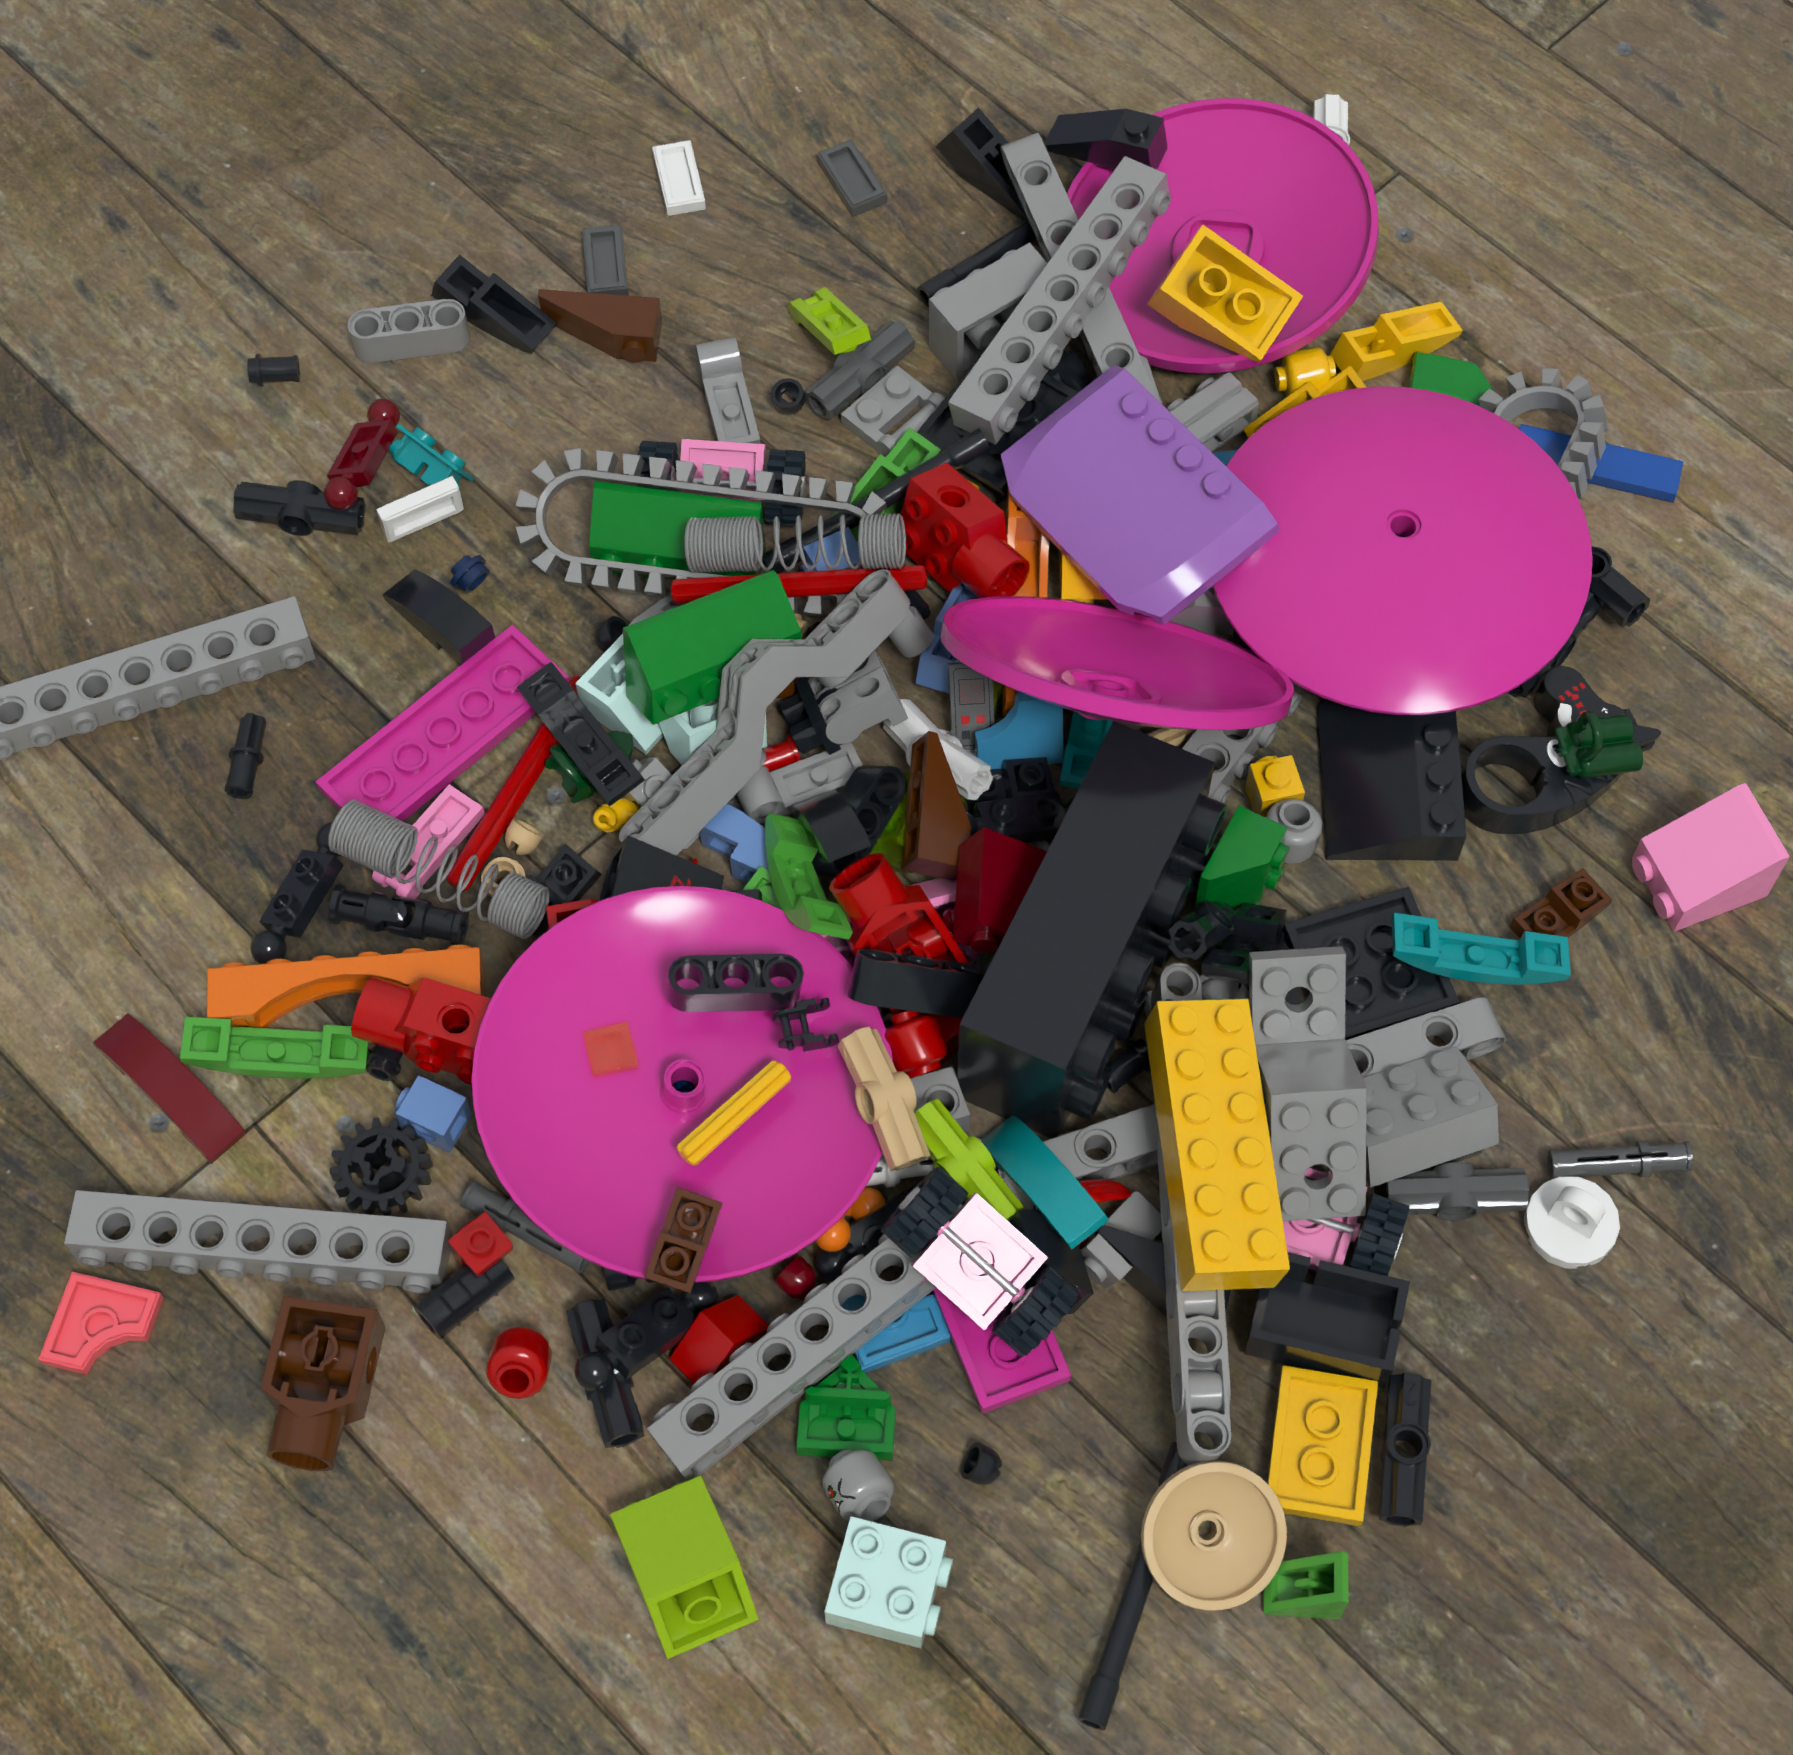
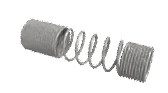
M882 513L880 515L864 514L861 517L858 533L859 560L855 566L852 565L847 551L845 516L843 514L840 516L841 539L839 553L834 566L829 564L823 542V517L821 515L818 516V549L815 561L811 567L808 566L802 549V523L799 515L796 517V551L790 567L786 566L779 545L780 522L777 516L774 517L773 525L774 553L768 567H765L762 563V529L759 519L755 516H750L749 518L747 516L745 518L742 516L741 518L738 516L736 518L734 516L732 518L704 517L703 519L701 517L699 519L691 517L685 529V557L687 566L693 573H698L699 571L701 573L703 571L706 573H715L716 571L757 572L760 567L768 572L773 567L777 555L781 565L787 571L795 567L799 555L805 568L810 571L817 566L821 554L826 566L830 570L838 567L843 552L846 562L853 570H856L860 565L865 570H871L872 568L874 570L876 568L878 570L880 568L901 569L905 561V525L903 517L899 513L897 515L895 513L893 515H887L886 513L884 515Z
M355 799L347 802L336 815L328 835L330 851L388 878L397 877L399 883L402 884L410 883L416 879L419 892L425 894L436 889L437 897L443 903L456 898L459 910L462 912L470 911L477 906V914L480 920L488 921L490 925L505 930V932H509L523 940L530 937L541 923L546 912V906L549 903L550 894L548 887L512 872L506 875L496 888L491 898L486 918L481 914L480 905L497 877V864H493L485 874L477 901L472 906L464 908L460 904V893L468 885L478 864L477 855H472L465 864L459 878L457 892L450 898L445 899L440 895V884L447 877L456 861L458 854L456 845L452 846L445 854L437 874L436 884L429 889H423L420 886L419 876L427 868L434 856L438 845L436 836L431 837L424 846L417 864L416 874L409 880L401 879L400 874L410 862L415 851L418 837L417 827ZM434 841L432 850L424 865L421 867L424 856L429 846ZM454 850L452 859H451V861H450V863H449V865H448L446 871H445L444 874L442 875L443 869H444V866H445V864H446V862H447V860H448V857L450 856V854H451L452 851ZM474 860L473 866H472V868H471V870H470V873H469L468 877L466 878V880H465L464 883H463L465 874H466V872H467V870H468L470 864H471L472 861ZM494 870L493 875H492V878H491V880H490V882H489L487 888H486L485 891H484L486 882H487V880H488L490 874H491L492 871Z

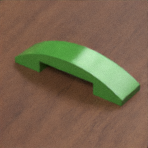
M769 813L765 820L767 864L774 893L784 914L795 926L802 930L850 939L853 932L845 912L839 903L827 901L813 867L812 861L818 851L814 836L798 819Z
M185 1017L180 1062L209 1070L257 1077L290 1079L342 1077L366 1073L369 1042L352 1037V1026L323 1025V1032L233 1027L231 1019Z

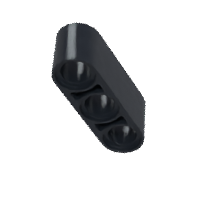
M862 765L854 770L840 794L859 819L869 837L871 846L830 863L822 856L818 849L812 861L817 875L836 877L844 868L871 853L907 791L905 775L899 768L894 766Z
M859 949L856 953L848 997L856 1002L872 1006L963 1018L985 975V971L977 966L962 962L873 949Z
M788 954L684 956L675 960L669 968L666 994L669 1003L677 1010L683 1012L779 1010L782 1007L788 1009L799 999L804 971L801 963L795 957ZM778 976L785 977L790 980L792 985L784 988L777 987L770 980ZM734 977L741 979L746 985L735 989L727 986L724 981ZM688 978L693 979L700 986L688 990L680 987L677 982Z

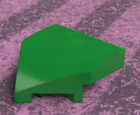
M1417 351L1413 354L1411 362L1413 367L1407 388L1424 389L1450 395L1480 406L1479 399L1489 388L1493 390L1475 363Z
M850 1354L839 1363L840 1367L816 1387L810 1386L805 1390V1400L800 1403L797 1456L833 1458L843 1450L849 1449L854 1451L863 1449L872 1451L879 1460L893 1461L896 1408L891 1404V1395L886 1390L882 1391L861 1369V1364Z

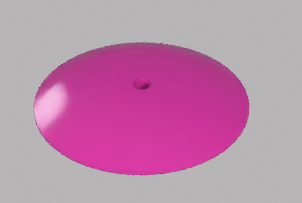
M1366 387L1326 394L1305 401L1267 422L1246 440L1226 466L1263 501L1277 521L1279 532L1213 585L1217 600L1236 632L1258 657L1267 664L1281 669L1296 685L1322 698L1369 712L1393 715H1429L1470 708L1496 699L1535 676L1557 655L1579 622L1589 593L1593 557L1591 537L1578 497L1560 468L1534 440L1495 413L1471 402L1442 393L1406 387Z
M692 886L654 887L610 897L583 908L554 925L533 942L501 980L485 1012L474 1050L472 1093L478 1132L494 1172L514 1203L544 1233L579 1257L603 1268L631 1277L645 1279L644 1277L660 1231L662 1232L676 1188L678 1187L723 1203L695 1283L744 1276L777 1264L818 1240L844 1216L870 1181L883 1151L873 1124H867L858 1111L855 1100L856 1084L838 1045L841 1039L849 1036L855 1030L865 1027L877 1029L893 1062L891 1047L884 1036L886 1028L877 1006L859 1003L848 997L853 967L829 941L818 933L798 928L788 919L783 910L761 900L735 892ZM691 955H791L801 963L804 971L800 996L797 1001L815 998L818 1004L821 1003V999L829 998L831 1005L824 1011L806 1014L810 1033L813 1032L815 1036L823 1034L825 1039H829L831 1034H837L839 1042L832 1047L803 1052L802 1046L794 1047L795 1049L788 1051L787 1048H779L778 1042L783 1039L780 1022H775L772 1019V1015L779 1010L679 1011L669 1003L666 994L669 968L678 958ZM778 976L770 980L777 987L784 988L792 985L790 980L785 977ZM734 977L724 981L727 986L735 989L746 985L744 981ZM688 978L677 982L680 987L688 990L700 986L696 981ZM800 1019L790 1020L793 1036L803 1034ZM771 1061L782 1063L787 1068L792 1077L791 1081L698 1165L692 1166L681 1158L677 1151L678 1144ZM686 1080L691 1082L695 1089L688 1093H681L672 1085L677 1081Z

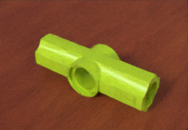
M938 1098L929 1101L915 1112L930 1153V1158L934 1161L933 1168L941 1167L968 1192L964 1200L965 1202L975 1192L1007 1221L1018 1211H1023L1025 1207L995 1171L994 1159L985 1145L975 1136L971 1135L968 1137Z

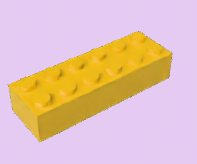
M1249 1000L1157 1001L1144 1025L1181 1292L1275 1288L1290 1270Z

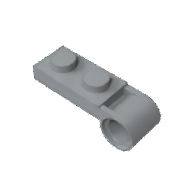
M731 337L696 344L697 364L717 441L761 444L742 372L741 357L736 338Z
M852 742L840 745L841 750L831 755L824 751L772 772H769L767 767L762 766L736 793L745 814L757 823L763 824L769 813L781 816L790 815V808L793 805L831 790H836L840 793L854 770L862 766Z

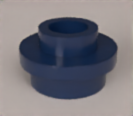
M470 555L464 556L451 569V573L454 576L450 584L455 589L461 588L465 594L470 593L490 573V570L485 566L486 560L481 555L473 558Z

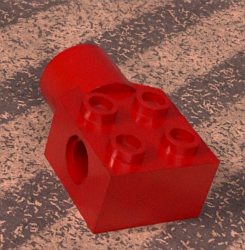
M947 462L910 478L901 511L906 535L905 553L918 565L925 566L927 573L949 592L965 585L978 598L1014 596L1025 583L1029 574L1030 564L1028 560L1008 544L1004 511Z
M874 853L858 859L844 868L831 882L829 889L850 920L849 924L853 933L850 939L846 940L855 956L859 949H873L970 964L957 942L953 940V936L921 886H904L882 853ZM890 1008L894 1015L907 1011Z
M372 976L365 984L354 1012L351 1028L352 1037L402 1052L407 1058L414 1061L417 1067L425 1071L439 1073L440 1070L456 1074L461 1081L472 1085L473 1058L479 1028L492 998L425 977L408 986H403Z

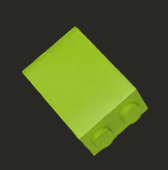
M701 1475L689 1481L676 1484L672 1488L649 1498L631 1503L627 1507L610 1514L667 1660L759 1620L739 1559Z

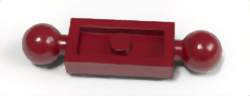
M389 399L374 401L367 411L369 422L356 423L327 474L330 481L325 486L324 497L332 508L344 510L353 506L358 498L357 488L370 485L398 433L395 427L400 420V411L393 401Z

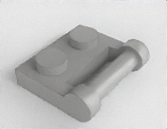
M897 365L841 413V423L886 458L910 427L918 432L945 398L939 393H932ZM919 405L922 408L892 435H885L886 432L916 406Z

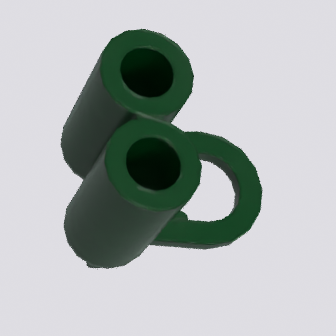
M1585 711L1576 721H1571L1565 727H1559L1554 730L1560 747L1557 749L1558 757H1563L1567 767L1566 772L1569 773V776L1577 775L1580 778L1587 779L1636 772L1642 768V749L1637 741H1633V724L1627 714L1598 717L1593 711Z

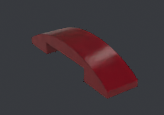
M127 1013L93 1042L94 1046L178 1127L181 1134L211 1164L246 1134L242 1126L201 1081L161 1041L130 1014Z

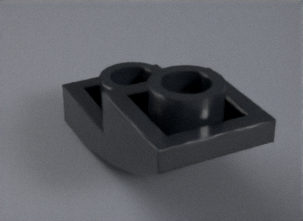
M1047 757L1005 760L1001 769L990 770L994 776L991 785L977 800L967 799L961 794L960 797L966 812L973 816L972 812L976 802L1055 792Z
M565 844L538 878L530 875L528 879L548 887L550 894L548 906L579 901L602 874ZM547 911L541 923L532 934L535 937L540 936L549 929Z

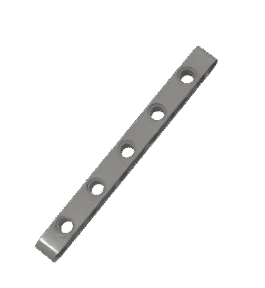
M1037 132L1002 145L1000 150L1007 172L1048 263L1078 222V217L1042 138ZM1108 286L1102 303L1098 307L1092 308L1085 318L1083 328L1079 334L1094 370L1099 377L1113 365L1123 367L1161 403Z
M1173 963L1164 969L1152 991L1151 1011L1157 1001L1202 1000L1201 980L1196 970L1188 964ZM1167 986L1179 988L1184 993V996L1174 995ZM1155 1105L1172 1406L1176 1422L1179 1456L1184 1463L1192 1465L1198 1462L1218 1460L1226 1451L1231 1440L1229 1409L1231 1391L1224 1290L1181 1292ZM1196 1338L1201 1340L1206 1345L1208 1354H1199L1192 1350L1188 1339ZM1201 1432L1208 1435L1213 1441L1214 1449L1206 1450L1201 1448L1195 1441L1194 1433Z
M1483 997L1436 1012H1430L1346 1040L1356 1065L1363 1072L1361 1073L1363 1078L1456 1046L1468 1061L1498 1049L1506 1042V1037L1488 999ZM1427 1037H1439L1446 1045L1435 1046L1428 1041ZM1155 1104L1089 1125L1086 1128L1044 1141V1143L1078 1181L1089 1179L1112 1181L1158 1165ZM1097 1148L1106 1152L1108 1157L1097 1161L1089 1158L1085 1152Z

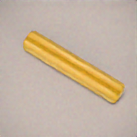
M771 1061L678 1144L677 1151L681 1158L692 1166L698 1165L791 1081L792 1077L787 1068L782 1063Z

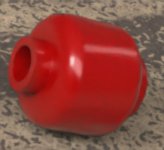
M905 1011L890 1017L893 1026L886 1028L884 1036L891 1047L893 1064L897 1072H905L909 1078H913L942 1067L940 1060L947 1055L948 1049L938 1020L934 1015L925 1014L919 1016L918 1012Z
M515 1327L499 1334L491 1346L487 1361L486 1375L490 1385L498 1393L515 1399L532 1397L541 1391L548 1379L552 1359V1351L548 1341L541 1333L531 1328Z

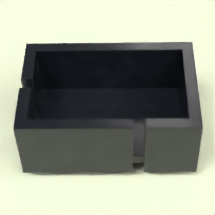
M1288 1252L1290 1270L1275 1288H1258L1244 1354L1303 1369L1378 1381V1387L1385 1388L1393 1372L1401 1331L1399 1328L1403 1320L1410 1281L1320 1260L1313 1284L1305 1283L1304 1280L1311 1258Z

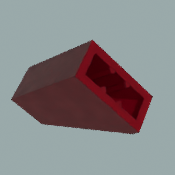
M983 827L960 844L953 940L968 945L971 949L980 953L992 954L998 950L1047 851Z

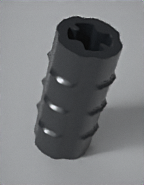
M502 1259L480 1276H476L465 1265L454 1275H449V1279L438 1288L431 1290L428 1296L414 1306V1310L432 1334L440 1340L456 1326H461V1322L475 1311H479L480 1307L493 1296H498V1292L514 1280V1276Z

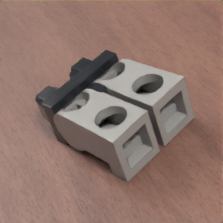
M876 649L842 683L833 687H824L817 677H811L809 680L807 677H801L794 681L799 693L779 703L790 725L789 731L802 754L823 744L829 755L841 750L839 744H847L854 741L863 730L886 719L890 720L892 726L909 719L891 677Z

